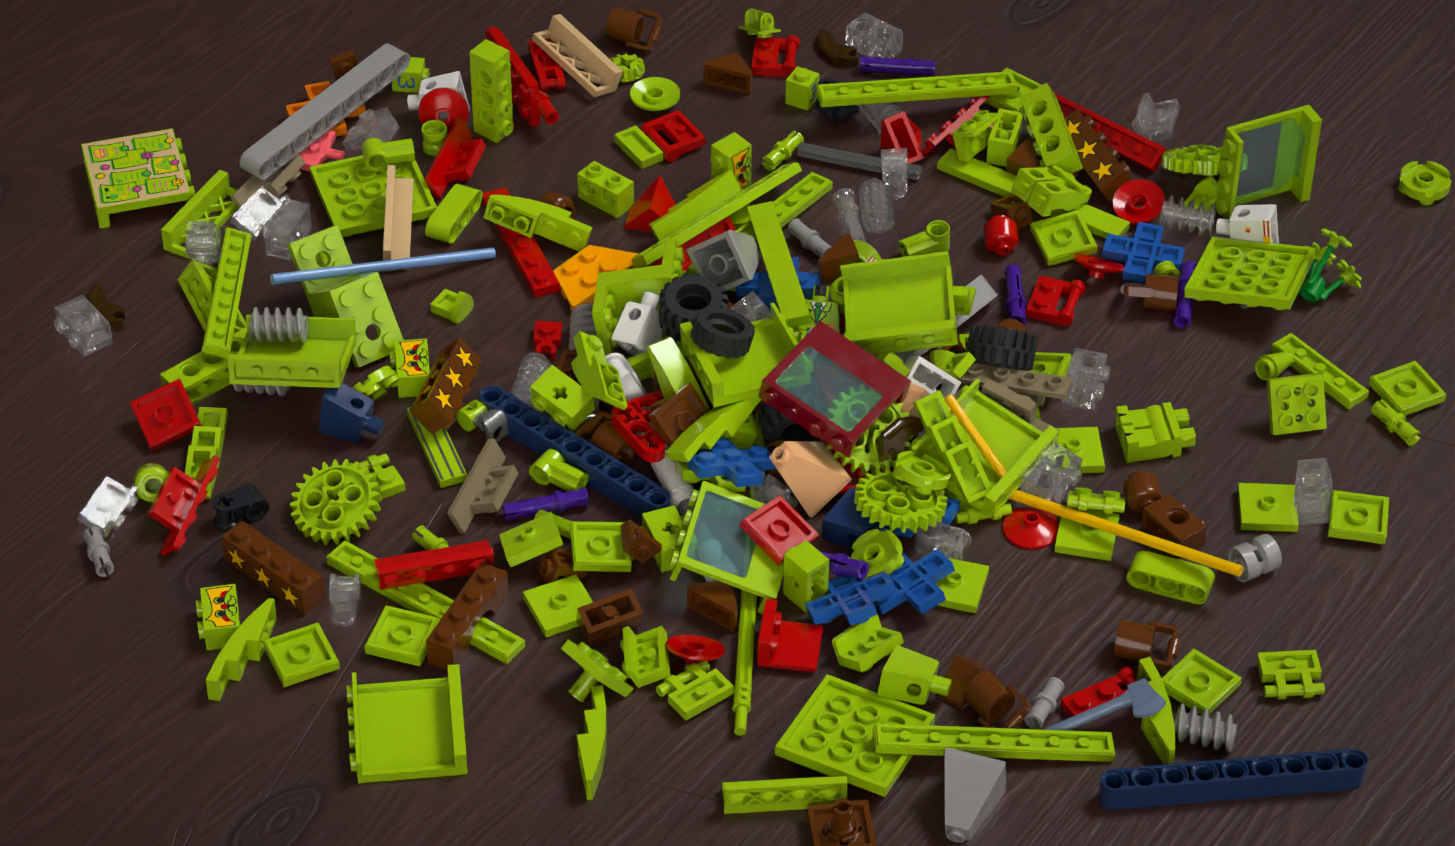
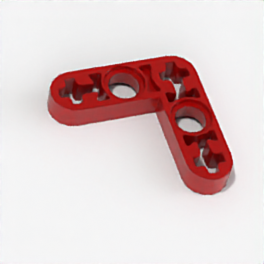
M661 390L626 401L628 407L625 410L616 407L612 408L611 424L644 461L650 463L663 460L666 443L649 424L651 422L648 417L651 414L650 410H644L642 407H649L655 401L664 399ZM633 431H641V432H644L645 434L637 435V434H633L632 432H633Z

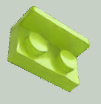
M988 110L978 111L974 114V117L969 121L963 122L961 127L952 133L959 161H969L988 146V139L992 130L990 125L1000 118L999 113H989Z

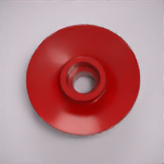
M436 88L429 91L421 99L418 116L422 125L431 120L442 121L447 126L448 135L456 118L462 117L465 123H467L469 107L465 98L459 92L450 88ZM440 112L447 113L448 117L442 119L439 117L438 114Z
M1144 179L1124 183L1117 189L1113 197V209L1116 215L1130 222V224H1138V222L1148 223L1161 214L1165 205V198L1161 188L1154 182Z
M1075 254L1073 256V260L1088 269V275L1095 278L1103 279L1105 273H1117L1125 269L1123 264L1112 260L1082 254Z
M1021 507L1013 510L1012 514L1004 518L1003 533L1007 540L1017 547L1031 550L1042 549L1051 545L1057 539L1059 523L1055 516L1049 512L1034 507Z
M677 635L670 637L666 642L667 649L673 654L684 658L685 662L689 665L718 659L725 654V647L720 642L703 636Z

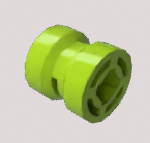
M431 120L422 125L421 131L424 138L422 145L423 151L426 154L437 156L446 139L447 126L442 121Z

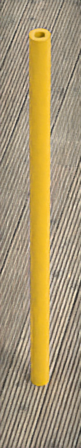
M1016 490L1009 498L1010 500L1238 577L1243 572L1242 565Z

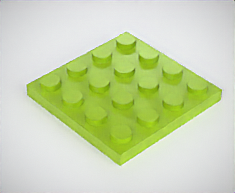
M363 155L310 167V175L331 225H338L342 237L384 228L387 167L379 172L369 171L366 168ZM416 160L389 164L395 165V178H413L412 222L430 218L437 206Z
M1212 236L1185 286V297L1194 298L1197 301L1212 300L1220 301L1223 304L1237 303L1246 304L1249 307L1263 306L1272 307L1276 310H1290L1315 259V248Z
M827 674L776 744L775 755L831 777L847 776V783L885 797L913 755L875 753L872 731L874 723L933 726L935 714L895 699L877 696L876 692Z

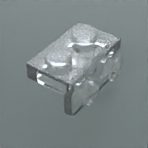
M1149 92L1143 93L1141 102L1138 105L1136 118L1133 120L1135 132L1151 141L1164 140L1171 137L1180 109L1178 100L1172 99L1153 103Z
M387 107L374 111L369 109L359 116L360 120L348 131V136L342 144L349 151L361 148L362 144L371 138L380 139L382 142H389L399 129V125Z
M261 186L232 216L230 222L241 231L252 234L251 239L255 241L261 233L266 235L274 225L273 221L276 218L280 220L289 209L286 204L290 197L285 194L279 200Z
M106 476L77 520L90 528L92 526L100 528L102 535L107 537L112 529L118 531L126 518L123 515L124 511L128 510L131 512L139 497L135 494L138 488L134 484L129 490Z

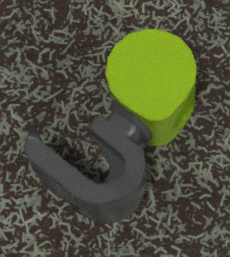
M478 400L471 401L456 412L457 421L464 430L470 432L479 426L480 430H486L487 440L493 438L495 430L500 426L501 432L494 438L496 442L509 434L506 415L498 409L488 410L486 405Z

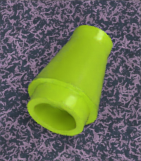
M1287 350L1262 355L1255 363V372L1262 380L1277 378L1286 368L1294 363V357Z

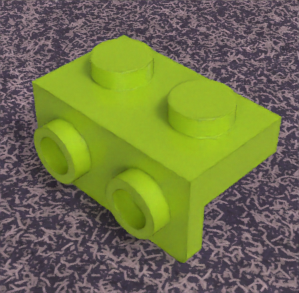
M878 615L870 617L865 623L852 625L832 639V645L839 665L859 672L871 669L877 661L890 655L896 645L900 646L904 643L900 632L881 626Z
M629 626L623 628V640L620 643L625 661L622 662V669L624 674L628 676V679L631 678L638 688L670 676L669 652L666 647L668 638L663 626L635 635Z

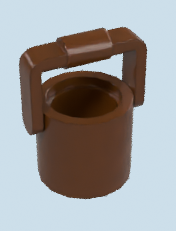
M614 7L607 19L606 36L625 42V46L628 48L649 53L653 50L655 43L659 39L663 19L657 13L642 9L633 12ZM645 17L656 19L648 37L647 46L638 44L645 30Z
M1146 274L1145 284L1124 283L1121 285L1120 290L1125 296L1144 297L1143 308L1175 311L1178 276Z
M599 412L575 432L576 435L583 438L598 427L592 436L591 444L625 465H628L637 454L613 427L611 415L606 412Z
M1120 620L1114 657L1138 661V664L1140 659L1150 657L1156 669L1170 670L1173 659H1176L1180 647V640H1178L1179 629L1174 625L1153 621L1142 624ZM1155 632L1172 635L1168 641L1166 661L1151 658Z
M988 671L977 674L969 681L963 691L964 701L980 715L977 720L985 728H993L990 724L997 723L1008 715L1014 706L1015 696L1023 705L1009 717L1002 728L1016 729L1031 710L1030 702L1013 686L1009 684L1006 687Z

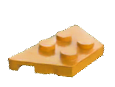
M588 245L553 270L560 283L561 294L570 304L571 312L580 304L592 303L594 301L598 273L634 269L631 259L638 254Z

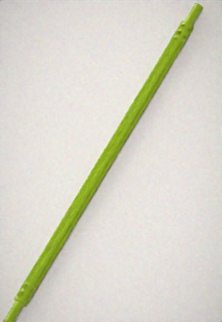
M755 411L753 417L757 437L752 446L766 447L759 422V414ZM764 478L762 485L750 486V496L756 501L763 499ZM746 532L742 578H745L756 544ZM741 590L736 677L733 697V711L735 712L734 733L739 736L746 734L747 714L751 710L757 595Z

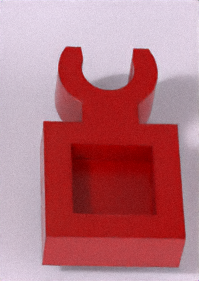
M535 321L533 340L534 347H536L537 360H541V355L544 353L551 354V361L556 360V348H561L562 322Z

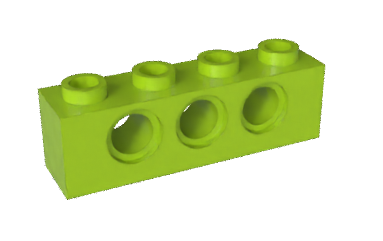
M485 39L469 52L473 127L475 133L498 143L513 131L514 126L510 51Z
M1048 83L1021 95L1020 98L1023 106L1020 107V111L1024 113V119L1026 121L1029 120L1030 124L1026 125L1032 139H1036L1033 146L1038 156L1043 158L1039 161L1041 167L1051 169L1052 166L1058 165L1065 172H1070L1071 174L1083 169L1057 97Z
M247 327L233 334L230 354H238L247 333ZM202 351L160 374L162 386L180 378L193 405L230 385L228 359Z

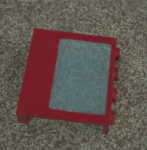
M820 321L762 380L758 397L767 405L783 413L789 420L808 430L811 435L829 444L835 451L850 458L853 455L856 441L894 401L901 403L906 399L911 380Z

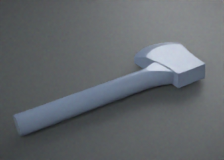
M1143 678L1127 685L1128 690L1117 698L1049 726L1046 730L1071 731L1130 706H1133L1134 717H1149L1158 713L1166 705V701Z

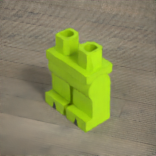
M1058 165L1052 166L1051 169L1047 167L1020 168L1011 189L1014 194L1025 203H1028L1042 217L1050 216L1051 211L1055 209H1064L1065 211L1079 210L1081 204L1088 202L1092 193L1090 188L1086 185H1081L1075 180V176L1070 172H1065Z
M1171 402L1162 403V406L1152 405L1139 410H1128L1127 405L1116 406L1115 428L1127 463L1164 458L1170 455L1178 457L1181 456V448L1195 446L1196 434L1194 428L1180 429L1182 427H1189L1187 408L1173 410Z

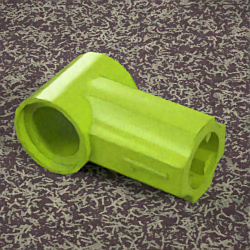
M371 138L366 140L361 147L366 168L372 172L382 171L389 164L415 160L412 138L382 142L380 139Z
M935 220L927 225L925 231L898 241L901 256H916L949 251V224L942 220Z
M548 449L529 467L532 479L543 486L552 483L566 491L584 488L589 481L588 473L566 463L563 456L553 449Z

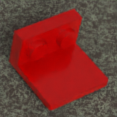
M766 599L758 640V666L816 672L823 626L782 621V613L777 612V600Z

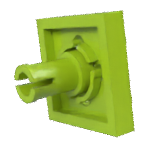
M1314 373L1267 379L1270 434L1280 435L1327 429L1323 374ZM1311 399H1313L1314 404L1312 406H1308V403L1312 404ZM1300 414V415L1302 416V418H1301L1300 421L1297 422L1296 419H1297V420L1300 419V417L1297 416V415Z
M568 639L561 649L581 665L584 670L578 680L568 690L580 702H584V699L591 692V687L595 686L598 682L626 698L634 689L625 682L628 678L626 674L617 667L611 666L606 657L598 651L591 649L582 641L577 645Z

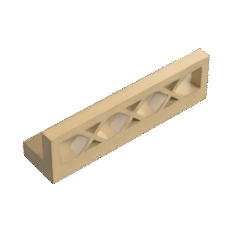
M561 14L552 16L548 30L533 34L532 40L593 97L617 90L623 71ZM545 39H551L554 43L547 42ZM593 83H597L601 86L596 87Z
M395 165L387 166L383 261L410 257L413 178H395Z

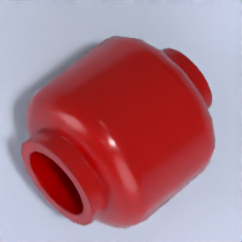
M996 215L985 224L983 228L985 245L990 252L1004 256L1018 246L1017 225L1013 219L1005 215Z

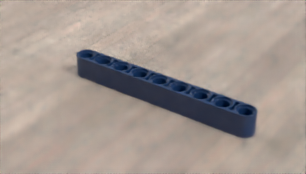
M486 386L479 392V401L485 404L488 410L498 409L506 415L509 430L508 436L540 456L548 449L556 450L563 456L566 463L589 474L587 485L638 517L642 518L643 513L671 506V496L666 489L497 386Z
M1340 749L1109 769L1101 775L1099 802L1104 808L1118 810L1357 789L1365 782L1368 757L1359 749Z

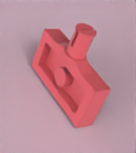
M327 131L298 154L306 162L300 168L301 170L310 172L311 166L320 165L327 158L334 160L344 159V151L331 148L336 139L335 131Z

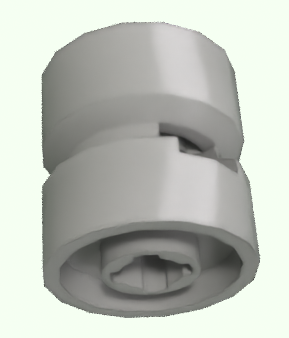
M1262 534L1250 539L1248 543L1243 542L1233 546L1227 553L1228 561L1243 566L1241 576H1235L1241 582L1257 578L1261 573L1266 574L1276 570L1282 564L1279 546L1268 534Z

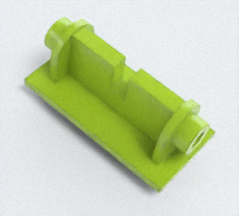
M752 8L748 9L744 14L745 26H738V29L747 31L748 35H757L759 38L772 37V33L781 32V29L774 28L772 14L760 12Z

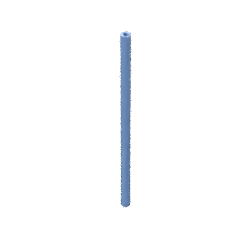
M484 248L276 273L270 275V281L272 285L489 259L495 258L496 252L494 248Z

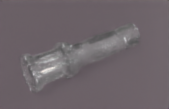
M848 188L836 191L832 196V200L838 208V219L844 223L846 232L851 234L853 240L866 242L859 221L860 208L855 204L856 196L854 191Z

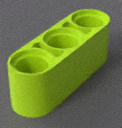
M455 184L428 219L425 229L426 236L453 244L479 210L483 199L482 191L461 184Z
M1139 551L1133 558L1126 578L1128 583L1137 589L1193 604H1202L1206 602L1215 575L1212 570L1202 565L1149 551Z

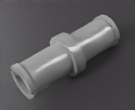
M796 218L789 223L787 231L801 242L803 248L811 250L819 258L832 247L820 238V234L816 230L809 229L800 219Z
M92 526V536L88 528L83 533L88 546L87 555L93 561L97 575L106 577L104 568H107L109 575L114 572V565L110 559V547L104 542L101 529Z
M1056 677L1048 678L1042 691L1035 695L1032 702L1033 706L1024 719L1028 727L1041 729L1048 714L1053 713L1057 706L1056 701L1065 687L1060 679Z

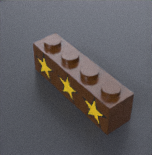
M1076 109L1065 118L1066 124L1083 168L1110 203L1113 201L1117 189L1124 183L1132 181L1129 175L1133 172L1124 160L1120 163L1117 161L1120 155L1112 145L1107 148L1105 144L1109 141L1101 130L1094 131L1097 125L1088 114L1083 116Z
M460 337L441 349L409 411L431 434H434L441 428L446 430L454 423V415L462 407V399L470 391L471 387L469 385L479 373L477 369L482 359Z
M241 521L221 536L225 561L305 616L325 601L323 576L244 521Z

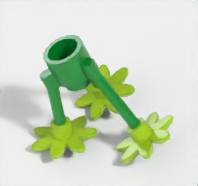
M1324 228L1321 229L1322 235L1330 238L1327 243L1328 247L1325 246L1320 249L1317 243H1312V247L1315 248V259L1299 290V294L1312 303H1316L1318 299L1325 301L1328 295L1343 283L1346 284L1348 282L1350 287L1355 285L1357 288H1361L1359 282L1361 281V276L1354 273V266H1348L1345 260H1341L1340 263L1336 264L1337 268L1341 271L1339 279L1325 289L1326 282L1319 274L1325 264L1332 266L1331 260L1336 259V256L1332 254L1333 249H1337L1339 244L1346 248L1347 246L1352 247V244L1345 237L1338 236L1336 232Z

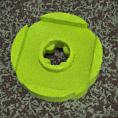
M1413 161L1401 169L1399 191L1413 199L1419 200L1423 205H1432L1435 200L1444 198L1450 191V173L1444 166L1436 162L1427 161L1426 165H1418V161Z
M384 366L368 375L369 379L362 384L358 382L352 388L373 401H377L387 393L385 388L393 386L400 379L390 366Z
M904 451L898 454L892 473L894 478L914 485L916 491L927 495L931 494L932 490H942L948 486L951 473L948 474L949 467L941 460L923 453L922 458L913 456L914 451Z
M872 529L861 535L851 547L854 550L851 559L866 561L869 565L867 576L864 579L857 578L859 581L886 572L889 576L904 563L901 541L890 530L885 529L886 531L880 532L878 529ZM877 552L878 555L874 558L873 554Z

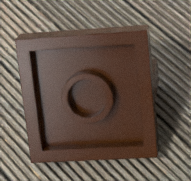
M691 383L683 385L671 397L655 401L648 407L651 412L648 415L649 419L669 448L686 429L701 416L709 412Z

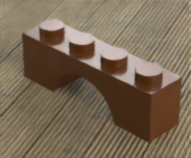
M482 562L427 638L426 645L429 665L448 671L447 665L459 664L460 666L468 654L473 631L485 612L496 614L508 597L507 571Z

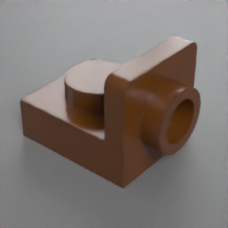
M352 49L329 58L336 81L358 65Z
M1009 194L990 203L992 213L1005 215L1016 222L1017 230L1033 222L1030 206L1017 195Z
M627 520L621 525L623 551L642 564L662 550V544L650 537L649 532L644 527L638 526L631 520Z
M555 548L548 551L539 566L540 574L546 584L557 581L559 576L569 577L577 574L578 578H585L588 572L573 571L571 549Z

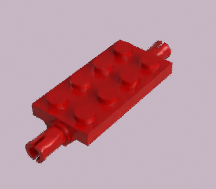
M488 28L485 31V38L510 51L512 104H516L521 117L525 118L531 127L541 124L540 116L543 117L548 125L555 124L559 120V113L551 104L547 93L539 90L538 82L499 28Z

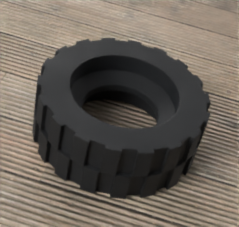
M705 307L696 314L690 336L694 344H697L700 349L705 350L709 354L725 358H739L749 352L755 334V327L744 315L736 313L731 309Z

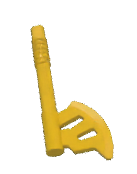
M953 394L948 395L944 400L950 412L956 416L958 422L980 450L984 459L987 460L994 473L1001 479L1007 473L1004 466L972 424Z

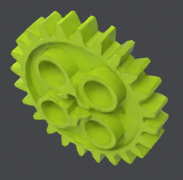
M1191 145L1189 148L1182 147V149L1174 148V150H1167V152L1162 154V166L1167 168V170H1174V172L1184 174L1218 175L1221 171L1220 161L1222 160L1224 148H1216V146ZM1242 152L1240 171L1245 169L1246 166L1245 152Z
M862 385L859 386L856 393L852 388H849L846 395L841 393L837 397V401L831 403L829 406L831 410H828L824 416L844 430L851 431L868 414V408L872 409L882 399V396L875 394V391L869 388L868 392H865ZM903 402L896 405L892 403L881 415L887 419L888 424H884L877 419L857 440L859 446H855L853 455L850 458L837 451L832 458L836 459L841 456L843 458L842 467L850 463L852 464L851 472L853 473L859 467L863 476L866 475L869 469H871L874 475V470L880 471L881 468L884 472L885 468L889 470L890 466L894 468L896 461H892V455L889 451L890 459L885 462H879L876 441H878L880 433L894 420L909 416V412L901 413L900 411ZM850 411L857 412L861 420L854 419ZM914 435L907 438L905 442L904 451L909 450L911 444L908 441H910L914 437ZM866 443H867V451H868V454L865 453V445H866ZM829 444L826 447L827 449H833Z
M334 459L330 467L323 462L322 470L319 471L317 468L312 467L313 475L304 474L303 477L306 482L296 483L299 492L291 494L294 502L290 503V507L293 510L291 516L299 531L302 530L306 538L311 536L315 543L321 538L324 545H327L330 539H333L335 544L338 545L342 537L347 542H350V534L354 533L357 537H360L359 529L362 527L369 530L367 521H376L377 518L373 512L381 511V507L378 502L383 500L380 494L381 488L374 474H370L366 466L361 468L357 461L351 466L348 459H345L342 465H339L338 461Z
M885 468L884 473L878 470H874V475L866 473L865 479L860 478L859 484H856L854 503L857 504L856 510L862 511V517H870L869 523L880 522L879 528L887 525L890 526V531L893 532L896 528H900L902 533H905L906 529L910 528L911 531L917 533L918 527L924 531H927L928 525L936 527V522H942V517L945 516L947 497L944 496L945 490H932L929 495L919 493L915 490L914 485L894 478L893 472L888 468Z

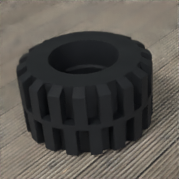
M694 273V276L683 274L681 278L677 276L672 278V283L667 282L664 285V289H661L659 298V325L663 329V333L666 336L672 337L674 342H681L680 324L691 322L693 326L699 310L705 307H722L727 309L728 297L724 287H720V283L717 280L711 281V277L707 275L701 277L700 274Z
M976 324L970 326L966 352H970L976 359L974 363L1031 371L1034 366L1038 337L1029 332Z
M804 386L787 390L823 416L827 412L823 405V399L816 389L810 390V387ZM763 401V406L759 408L758 417L766 446L778 439L785 441L824 442Z

